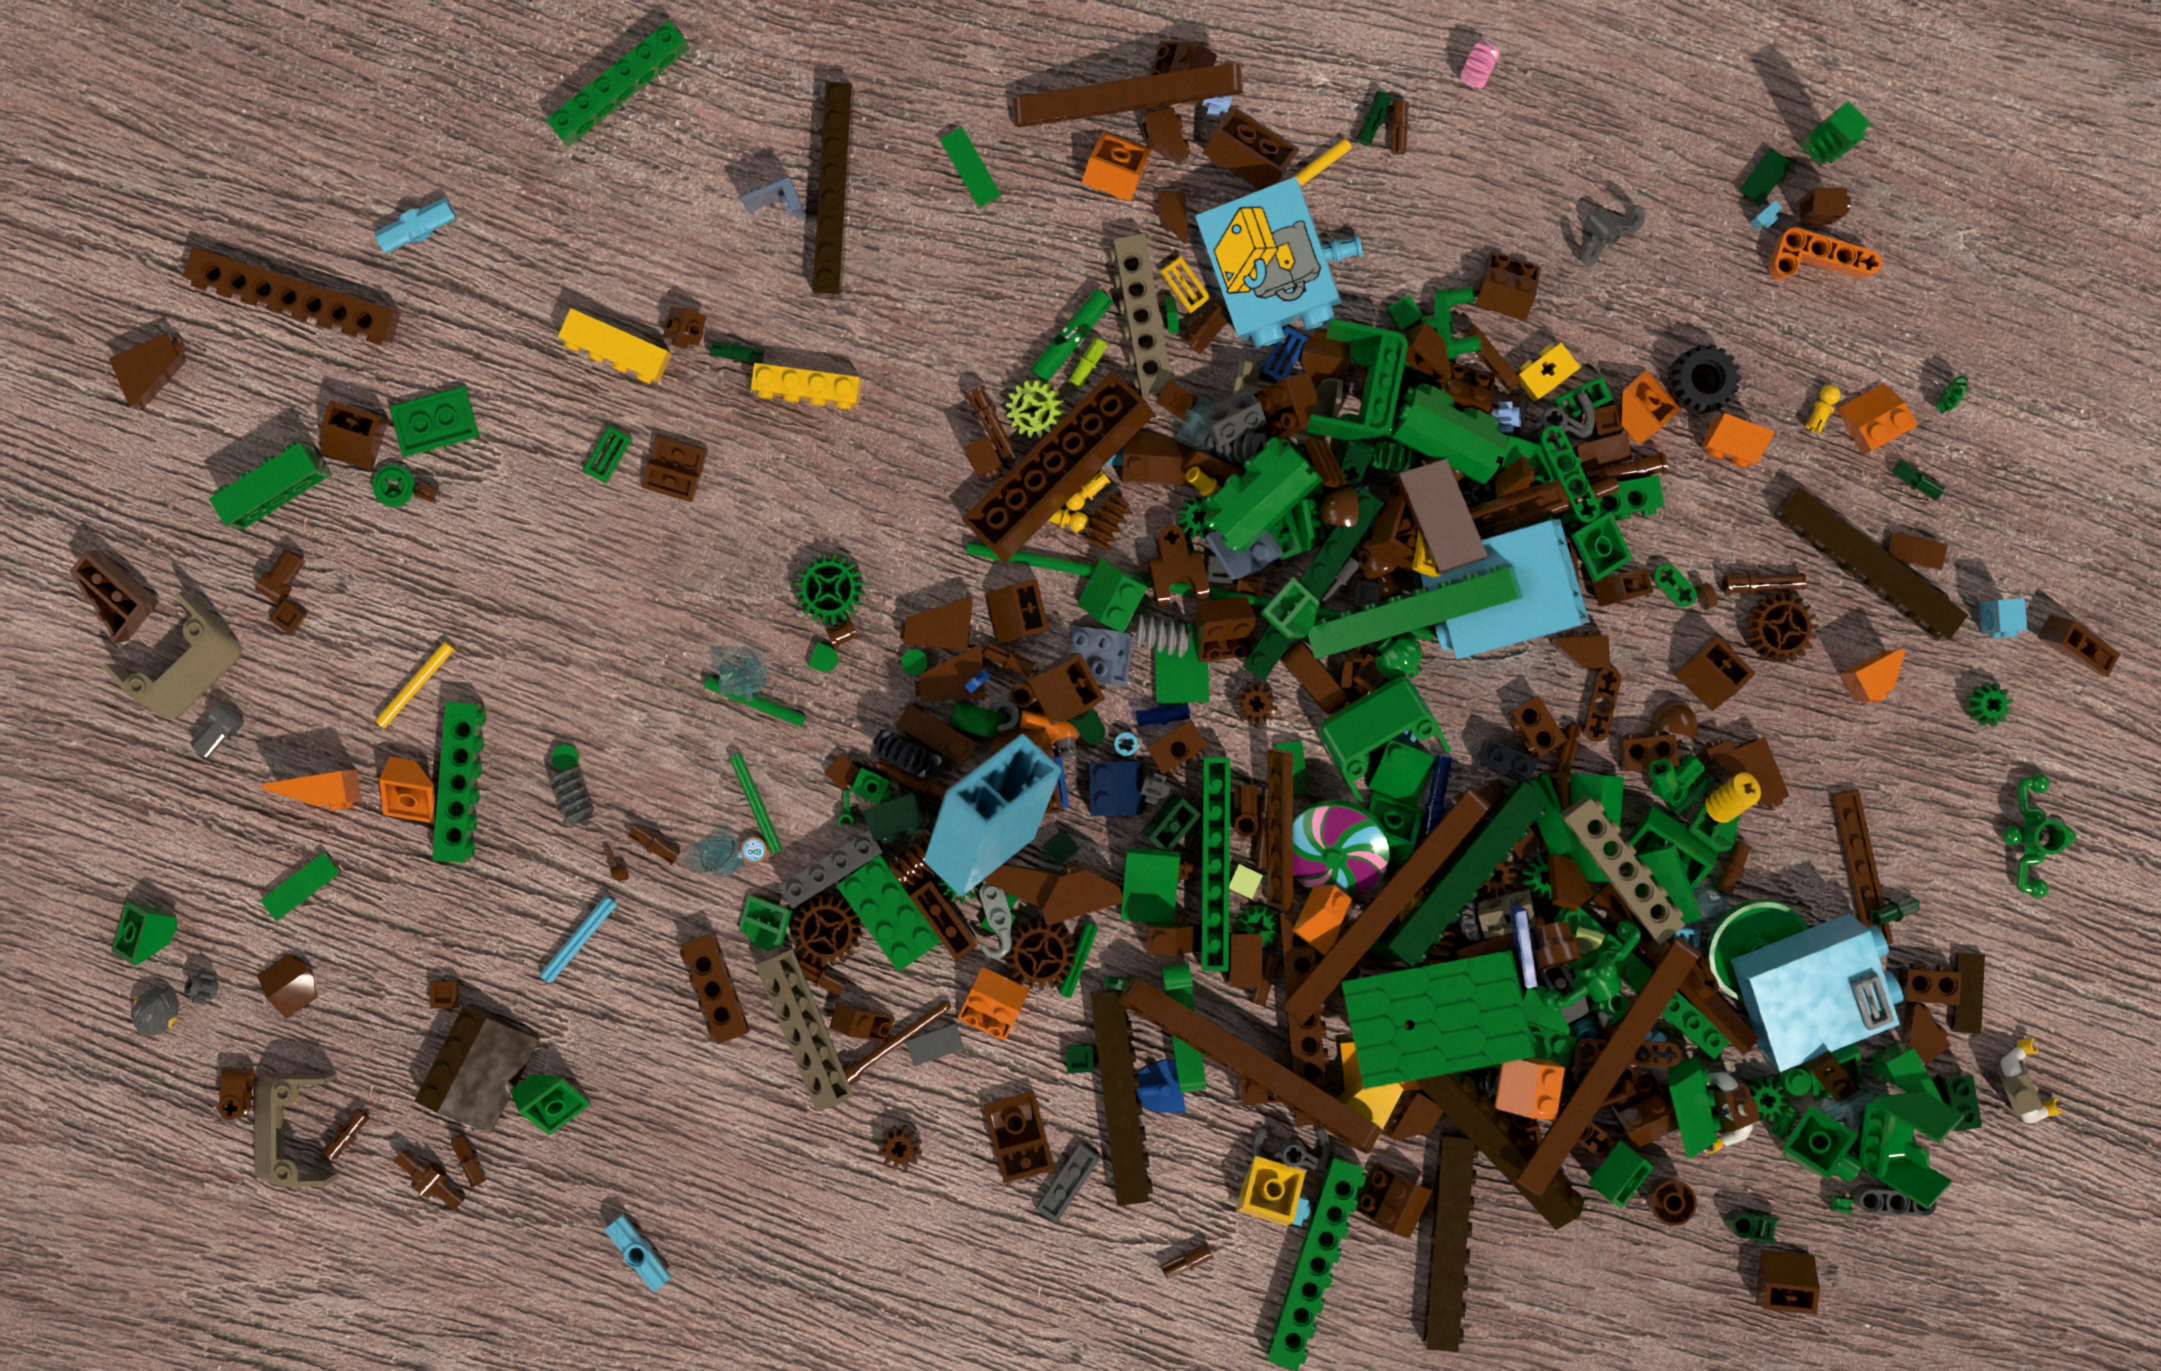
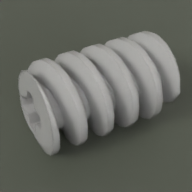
M1141 614L1135 636L1137 647L1141 648L1143 643L1147 642V649L1151 651L1153 646L1157 644L1158 652L1161 653L1166 646L1168 648V655H1172L1175 649H1178V656L1182 658L1188 649L1193 626L1186 633L1184 624H1180L1178 629L1175 630L1174 622L1170 621L1165 628L1164 619H1160L1154 625V619L1150 616L1146 623H1144L1143 614Z

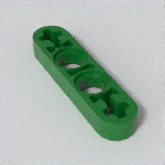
M1558 426L1547 427L1540 434L1539 441L1556 478L1561 480L1575 518L1581 523L1592 522L1600 514V507L1565 432ZM1549 431L1552 434H1558L1559 438L1556 440L1558 448L1564 445L1565 450L1552 455L1551 451L1556 450L1553 442L1548 443L1546 441V438L1549 437ZM1560 455H1566L1570 458L1571 466L1569 469L1562 470L1557 466V459ZM1572 479H1577L1582 483V491L1579 494H1573L1569 491L1568 484ZM1587 494L1588 498L1583 501L1587 507L1592 506L1593 511L1590 512V518L1587 515H1581L1580 511L1584 509L1582 502L1575 503L1574 499L1581 498Z

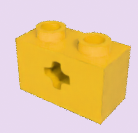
M1562 342L1556 347L1551 343L1539 352L1541 355L1539 360L1533 363L1530 359L1518 368L1521 372L1518 375L1520 379L1519 384L1533 403L1581 368ZM1549 366L1551 370L1543 375L1540 371Z

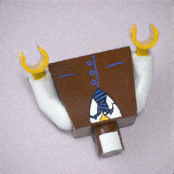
M1726 1072L1709 1073L1710 1082L1706 1083L1707 1091L1712 1090L1716 1106L1711 1107L1713 1115H1719L1721 1130H1718L1721 1137L1717 1135L1718 1141L1713 1144V1149L1707 1151L1708 1154H1713L1722 1149L1724 1144L1729 1146L1747 1139L1753 1129L1752 1124L1759 1121L1758 1106L1753 1101L1747 1085L1734 1080Z

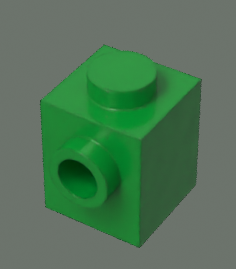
M861 767L850 792L880 805L883 800L886 802L889 800L894 788L890 786L892 780L865 767Z

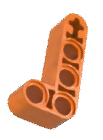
M1793 227L1778 236L1768 265V272L1773 279L1782 281L1796 273L1800 261H1804L1852 277L1865 279L1877 273L1881 269L1883 261L1881 256L1875 251ZM1787 236H1791L1795 239V247H1791L1787 244ZM1812 244H1817L1820 247V255L1814 254ZM1838 251L1844 253L1846 257L1845 263L1838 260ZM1779 261H1783L1788 265L1787 273L1779 269Z

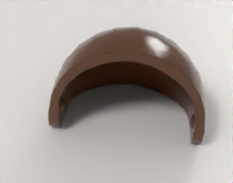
M1349 486L1328 494L1320 505L1318 512L1319 520L1332 525L1354 526L1358 521L1359 510L1358 496L1355 488Z
M1669 700L1661 703L1653 712L1650 729L1681 734L1696 739L1698 721L1695 713L1686 703L1679 700Z

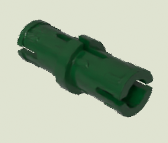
M1381 91L1376 92L1369 111L1365 112L1363 116L1365 120L1355 139L1356 142L1371 147L1378 127L1384 123L1383 116L1392 100L1390 95Z
M715 340L711 341L710 357L731 359L733 363L743 361L763 364L762 359L764 358L765 348L743 346L741 342L731 344Z

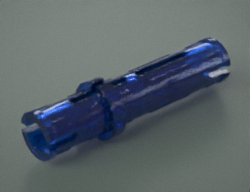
M1436 755L1428 803L1424 806L1426 813L1421 833L1429 834L1441 820L1442 813H1445V808L1443 807L1453 758Z

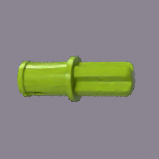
M1094 338L1084 356L1079 357L1080 362L1070 378H1068V381L1082 389L1093 369H1097L1096 364L1105 352L1108 344L1100 338Z

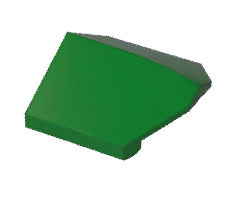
M1310 499L1301 500L1294 506L1298 530L1307 551L1314 550L1319 541L1326 538L1324 522H1321L1318 518L1320 501Z
M1293 577L1268 603L1261 614L1286 638H1304L1314 627L1316 612L1320 602Z
M1705 799L1691 817L1688 831L1716 852L1731 850L1737 839L1740 815L1727 823L1715 821L1706 810Z
M748 895L738 929L756 947L771 951L783 944L792 910L781 903Z

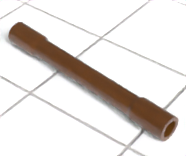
M1614 476L1590 486L1596 499L1620 491L1619 484ZM1582 490L1577 491L1573 494H1579ZM1585 494L1581 498L1574 499L1575 503L1581 501L1583 504V500L1587 499L1588 496ZM1569 504L1562 505L1492 528L1490 531L1493 537L1510 533L1520 527L1570 509Z

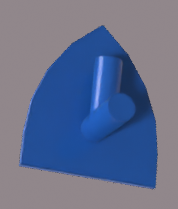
M1175 1059L1153 1063L1138 1072L1140 1089H1135L1136 1099H1141L1143 1108L1159 1113L1185 1111L1184 1094L1180 1093Z

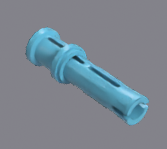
M1354 234L1352 238L1339 241L1332 239L1330 244L1323 245L1327 261L1333 260L1338 263L1341 262V259L1352 256L1363 257L1359 234Z

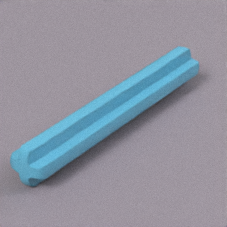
M606 896L600 901L540 973L542 979L548 983L553 982L616 907L617 903L611 897Z

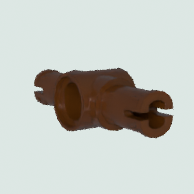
M404 1148L393 1160L395 1164L411 1175L412 1187L422 1196L427 1198L431 1196L435 1198L437 1196L454 1211L464 1201L465 1197L447 1184V1174L437 1164L433 1162L421 1163Z

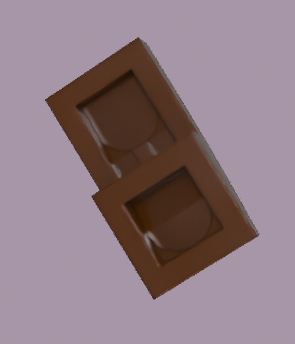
M1169 379L1155 402L1191 426L1204 404L1198 397L1187 392L1180 385Z
M1893 532L1888 554L1900 562L1942 571L1948 544Z

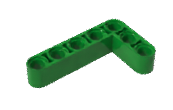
M1185 960L1161 964L1165 994L1195 1012L1189 962ZM1172 1036L1180 1093L1206 1090L1202 1054Z

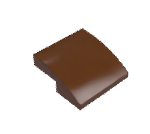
M659 434L656 435L641 488L692 503L702 475L708 449Z

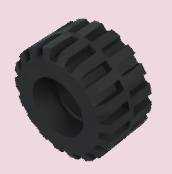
M1705 344L1699 345L1677 358L1678 360L1670 367L1672 371L1668 373L1667 378L1671 379V383L1667 385L1668 390L1672 389L1674 393L1670 396L1673 400L1677 399L1679 401L1677 405L1680 408L1686 407V411L1689 413H1711L1733 400L1735 397L1734 393L1738 392L1740 387L1737 385V382L1741 381V375H1737L1736 371L1740 369L1739 365L1732 363V360L1735 358L1732 354L1727 356L1725 354L1726 349H1716L1717 345L1712 344L1707 347ZM1703 365L1713 371L1716 377V388L1713 393L1704 394L1694 387L1691 375L1695 366Z

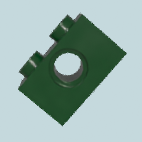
M1173 793L1141 830L1140 834L1158 850L1171 851L1201 814L1182 797Z
M1963 1070L1936 1074L1939 1094L1943 1102L1964 1114V1118L1954 1127L1953 1131L1981 1128L1982 1123L1973 1074Z

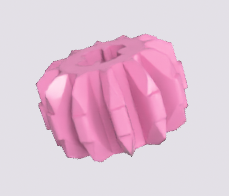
M1482 41L1475 43L1460 75L1461 80L1466 82L1467 85L1473 88L1475 86L1479 89L1485 86L1500 54L1499 49L1493 47L1494 45Z

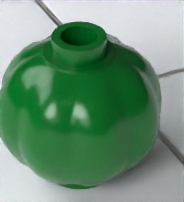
M1402 633L1379 640L1376 644V667L1385 678L1394 680L1398 677L1408 676L1412 679L1420 672L1421 667L1419 664L1422 659V647L1417 638L1412 634Z

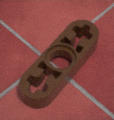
M1471 324L1462 331V336L1468 337L1479 334L1482 350L1474 352L1506 390L1511 391L1520 383L1519 377L1475 324Z
M1614 667L1599 669L1594 678L1583 725L1584 736L1592 742L1603 741L1609 734L1621 683L1620 672ZM1608 671L1611 672L1610 676L1614 678V682L1609 683L1607 686V690H1612L1611 695L1605 692L1598 693V688H1605L1606 682L1602 680V675H1607ZM1601 696L1605 697L1609 702V707L1604 712L1598 711L1595 707L1596 699ZM1592 713L1597 716H1606L1605 721L1599 720L1598 727L1602 729V733L1597 734L1596 737H1593V732L1589 731L1590 726H1595L1597 718H1592Z

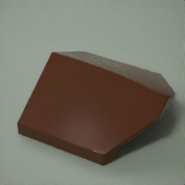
M1319 330L1303 347L1301 362L1305 373H1310L1312 383L1320 384L1327 378L1343 380L1344 389L1351 361L1350 349L1352 343L1326 338L1327 331Z
M285 955L257 975L266 999L286 1019L317 998L314 976L305 963L292 958L290 955Z

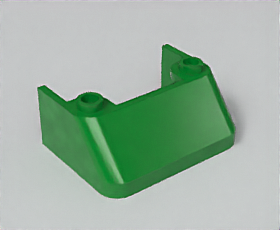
M1331 319L1326 338L1352 343L1350 349L1351 359L1357 365L1368 367L1359 415L1346 413L1338 419L1311 414L1307 432L1343 440L1383 436L1389 432L1392 426L1408 347L1407 340L1398 332Z
M1406 677L1395 678L1324 719L1318 727V734L1344 784L1359 804L1363 802V799L1354 781L1361 778L1367 771L1368 763L1364 755L1410 729L1416 738L1424 740L1433 736L1446 753L1451 751L1435 717L1416 687Z
M1923 1091L1874 1097L1867 1104L1859 1154V1159L1862 1160L1861 1167L1868 1174L1929 1209L1952 1184V1180L1929 1167L1930 1159L1926 1149L1912 1142L1914 1129L1933 1141L1940 1143L1964 1118V1114Z

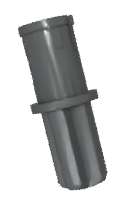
M1348 556L1320 598L1322 603L1329 605L1340 590L1348 586L1346 583L1357 569L1360 568L1357 561Z

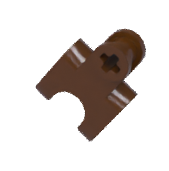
M1174 524L1164 526L1160 530L1156 541L1159 557L1147 559L1155 604L1158 607L1168 605L1170 599L1169 586L1175 582L1187 583L1193 591L1194 598L1197 600L1208 598L1209 584L1200 549L1188 551L1183 530ZM1170 537L1171 541H1175L1174 544H1170V541L1166 540V538Z

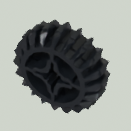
M886 729L879 731L871 747L873 754L925 780L933 779L942 761L938 755Z

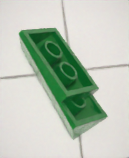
M1570 773L1569 807L1584 795L1592 800L1596 798L1605 809L1602 814L1607 821L1612 819L1620 829L1624 777ZM1592 820L1587 826L1588 832L1597 830L1598 821ZM1571 831L1577 848L1563 854V856L1577 863L1587 881L1609 882ZM1608 841L1604 844V853H1610L1613 850L1614 842Z

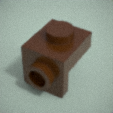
M1366 654L1363 662H1361L1352 676V682L1355 683L1353 688L1365 696L1368 692L1375 691L1385 677L1378 671L1375 658L1370 654Z

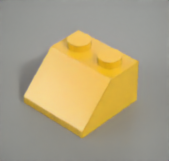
M1254 1156L1241 1187L1236 1211L1283 1226L1292 1224L1306 1171Z

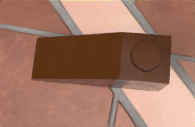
M2050 614L2037 637L2052 649L2104 677H2109L2120 656L2118 652L2076 621Z
M910 703L896 724L900 729L961 765H965L977 744L973 739Z

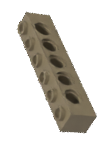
M1144 233L1114 239V247L1109 248L1112 263L1117 262L1119 273H1114L1116 288H1122L1123 299H1119L1121 315L1126 314L1128 321L1127 325H1123L1126 341L1131 340L1133 350L1128 351L1131 367L1136 366L1137 376L1133 377L1135 392L1141 393L1142 398L1160 395L1167 380L1172 381ZM1133 259L1137 261L1139 267L1134 271H1129L1124 267L1125 261ZM1133 285H1139L1143 289V294L1139 297H1134L1130 295L1129 288ZM1137 311L1146 312L1148 315L1147 321L1143 323L1136 322L1133 318L1134 313ZM1143 336L1149 337L1153 342V345L1148 349H1143L1138 344V340ZM1147 362H1152L1157 366L1158 370L1155 374L1148 375L1143 371V365Z
M1584 795L1559 815L1652 940L1660 945L1685 926L1680 919L1683 917L1682 912L1674 903L1670 905L1665 899L1668 895L1659 882L1654 884L1649 876L1652 872L1643 861L1639 863L1633 856L1637 853L1633 846L1627 840L1623 842L1618 836L1621 832L1619 827L1612 819L1607 821L1602 814L1605 809L1596 798L1592 800ZM1597 820V830L1588 832L1587 826L1589 822ZM1608 841H1613V850L1610 853H1604V844ZM1624 862H1629L1630 868L1628 872L1620 874V865ZM1644 883L1645 891L1641 895H1635L1636 886ZM1656 904H1660L1661 910L1659 914L1651 916V908Z
M793 949L755 964L815 1110L820 1111L836 1106L853 1097V1092Z

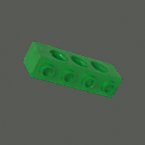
M1848 100L1818 124L1798 145L1819 167L1827 161L1832 164L1867 135L1864 130L1871 123Z

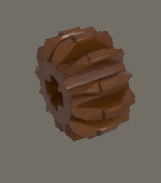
M1252 682L1247 683L1249 693L1243 688L1238 690L1244 696L1243 699L1234 697L1235 702L1242 703V706L1234 708V712L1242 710L1245 712L1240 716V721H1244L1250 716L1249 726L1254 725L1255 717H1257L1259 725L1263 726L1264 719L1262 716L1264 715L1271 721L1273 716L1268 710L1278 711L1277 706L1270 705V702L1278 700V697L1272 696L1268 698L1267 695L1273 689L1268 687L1262 692L1263 682L1257 684L1256 691ZM1254 696L1259 697V702L1263 703L1262 708H1257V712L1253 711V706L1249 705L1250 699L1255 700Z
M1512 861L1506 863L1499 862L1494 868L1495 871H1499V874H1496L1498 879L1496 881L1490 879L1487 883L1483 882L1479 887H1483V895L1487 896L1491 890L1492 897L1497 898L1499 894L1498 889L1506 895L1508 890L1505 885L1514 887L1515 883L1509 880V877L1517 876V872L1508 871L1514 865Z
M893 1125V1135L885 1130L883 1136L886 1140L881 1139L878 1141V1145L884 1148L878 1152V1155H887L888 1157L885 1158L883 1164L888 1165L893 1161V1170H897L899 1163L902 1164L904 1170H907L909 1167L908 1161L915 1165L918 1160L914 1155L922 1154V1149L916 1147L922 1144V1139L913 1140L912 1138L915 1137L917 1131L914 1129L910 1134H907V1125H903L901 1132H899L896 1125ZM897 1142H902L901 1145H906L903 1153H898L899 1149L895 1151L894 1148Z

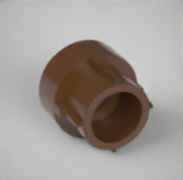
M1563 921L1533 929L1530 933L1533 944L1531 948L1537 970L1554 968L1582 959L1575 934L1572 935L1569 922Z
M1677 1178L1655 1179V1183L1648 1192L1650 1212L1659 1221L1669 1226H1679L1687 1223L1694 1216L1697 1208V1199L1692 1188ZM1672 1195H1676L1678 1197L1677 1203L1672 1208H1667V1199Z

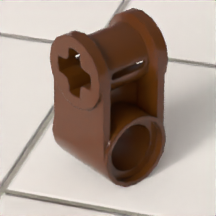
M225 1067L222 1070L218 1112L224 1119L233 1120L243 1117L250 1111L252 1089L255 1080L252 1069ZM232 1103L238 1107L237 1111L236 1108L232 1107Z

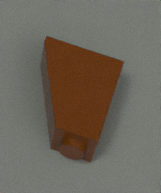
M165 333L108 358L129 407L138 410L145 408L187 361L184 356L186 349L180 338Z
M966 597L906 617V623H901L900 639H904L905 645L967 651L973 598Z
M975 646L920 674L919 681H915L916 697H920L921 702L985 699L984 684L973 693H970L965 687L969 680L984 669L983 646Z
M1757 737L1735 746L1733 751L1711 759L1712 763L1730 779L1741 772L1752 775L1758 781L1761 789L1760 799L1756 803L1759 806H1768V809L1774 808L1784 803L1782 799L1790 796L1766 737Z
M1147 923V954L1176 956L1199 951L1200 925Z

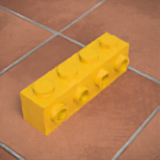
M570 308L558 335V338L564 341V347L577 353L579 348L589 352L587 357L599 363H602L603 359L613 363L611 368L626 374L627 370L637 374L636 379L649 385L651 381L660 382L671 358V354L667 350Z
M754 363L751 390L757 394L758 398L773 399V396L783 397V401L799 403V399L810 401L809 404L815 406H825V403L836 404V408L851 410V407H859L862 387L860 377Z

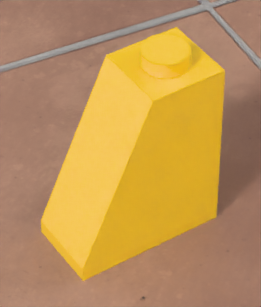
M1360 1079L1336 1099L1371 1120L1383 1130L1403 1091L1402 1083L1364 1089L1362 1079Z

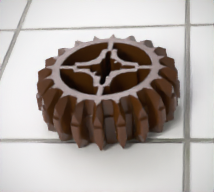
M1778 592L1776 598L1772 594L1766 595V601L1759 599L1757 601L1759 608L1751 607L1750 611L1755 616L1746 617V621L1752 623V626L1745 627L1744 630L1746 632L1752 631L1753 636L1748 637L1747 642H1756L1752 647L1753 651L1762 649L1759 655L1760 658H1765L1769 655V662L1773 663L1778 658L1780 664L1786 663L1787 658L1794 662L1797 660V655L1804 657L1806 655L1804 648L1812 649L1813 645L1808 640L1817 639V635L1811 633V630L1818 629L1819 626L1818 624H1811V620L1816 618V614H1807L1811 606L1805 605L1801 607L1803 598L1800 597L1794 601V594L1789 593L1785 597L1783 592ZM1777 606L1782 607L1776 619H1764L1771 609ZM1793 613L1798 618L1800 627L1794 625L1792 621ZM1784 623L1782 626H1785V629L1790 631L1779 633L1780 630L1774 625ZM1763 628L1769 631L1772 645L1766 640ZM1788 636L1798 637L1791 647L1781 650V645L1785 643Z
M823 895L818 896V905H816L813 899H810L808 904L811 909L809 910L806 906L802 905L800 910L805 915L796 914L794 916V919L801 923L791 926V929L799 931V934L792 936V940L801 939L802 943H799L795 948L800 950L802 947H805L806 951L802 954V957L806 958L811 953L813 955L811 958L812 964L816 963L818 957L821 958L820 964L822 967L826 966L827 959H830L832 966H836V957L844 963L847 961L844 952L853 956L855 952L850 946L859 947L861 944L859 941L854 940V937L859 938L863 936V932L855 931V928L861 927L863 923L862 921L854 923L853 919L858 915L855 912L852 915L849 914L848 911L852 908L850 904L845 908L842 907L844 898H839L837 904H834L833 895H829L827 903H825ZM829 909L836 911L843 918L830 921L825 914H822L821 910ZM813 914L816 918L817 931L807 937V923ZM823 924H825L826 927H833L834 925L839 924V926L835 927L833 929L834 931L831 932V934H833L832 937H829L828 934L816 937L824 929L822 927ZM847 924L849 931L848 939L841 948L837 932ZM817 941H825L834 951H820L812 944Z
M1041 918L1037 919V927H1033L1032 921L1028 920V930L1019 925L1018 931L1021 935L1011 934V938L1016 943H1012L1010 949H1013V952H1008L1005 958H1013L1014 961L1009 962L1007 968L1016 966L1017 970L1012 973V977L1015 978L1021 974L1023 977L1020 979L1019 984L1023 985L1027 979L1031 980L1029 989L1034 988L1035 982H1040V990H1044V982H1048L1049 987L1052 989L1055 987L1053 979L1056 978L1060 984L1064 982L1063 977L1060 975L1061 973L1070 976L1071 972L1065 968L1066 965L1075 966V962L1068 959V956H1076L1075 950H1068V947L1073 946L1075 942L1074 940L1065 942L1064 939L1070 933L1065 931L1060 935L1058 932L1062 928L1061 924H1058L1054 930L1051 929L1052 925L1043 927ZM1035 933H1043L1037 945H1021L1028 936ZM1050 935L1060 943L1063 956L1050 951L1048 947ZM1045 941L1044 949H1046L1045 953H1048L1049 957H1043L1039 966L1036 967L1037 955L1034 956L1033 952L1039 951ZM1019 952L1033 960L1031 973L1022 966ZM1045 963L1060 964L1054 972L1047 975H1039L1041 967Z

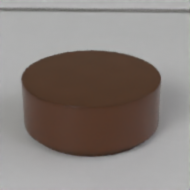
M1707 582L1697 585L1695 590L1701 607L1704 610L1716 607L1717 595L1712 585Z

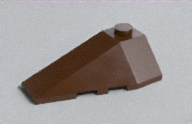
M1137 432L1124 445L1122 484L1195 487L1186 480L1187 473L1183 472L1182 468L1187 453L1197 450L1152 432Z

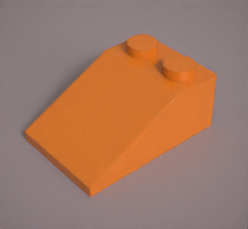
M357 770L330 772L262 784V789L319 807L329 806L330 811L353 808V802L362 801Z

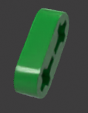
M1665 564L1655 568L1652 573L1654 584L1677 607H1687L1695 602L1697 597L1695 588L1675 567ZM1660 571H1669L1671 574L1668 577L1674 584L1671 585L1668 581L1661 582L1660 578L1662 575ZM1676 587L1681 591L1688 590V601H1679L1680 593L1675 589Z

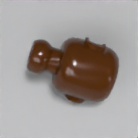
M1372 535L1363 538L1356 544L1355 554L1365 580L1368 582L1378 581V592L1383 599L1401 594L1403 592V585L1397 579L1396 574L1402 568L1369 547Z

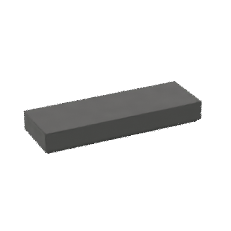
M1078 1142L1035 1206V1209L1057 1223L1101 1156L1081 1142Z

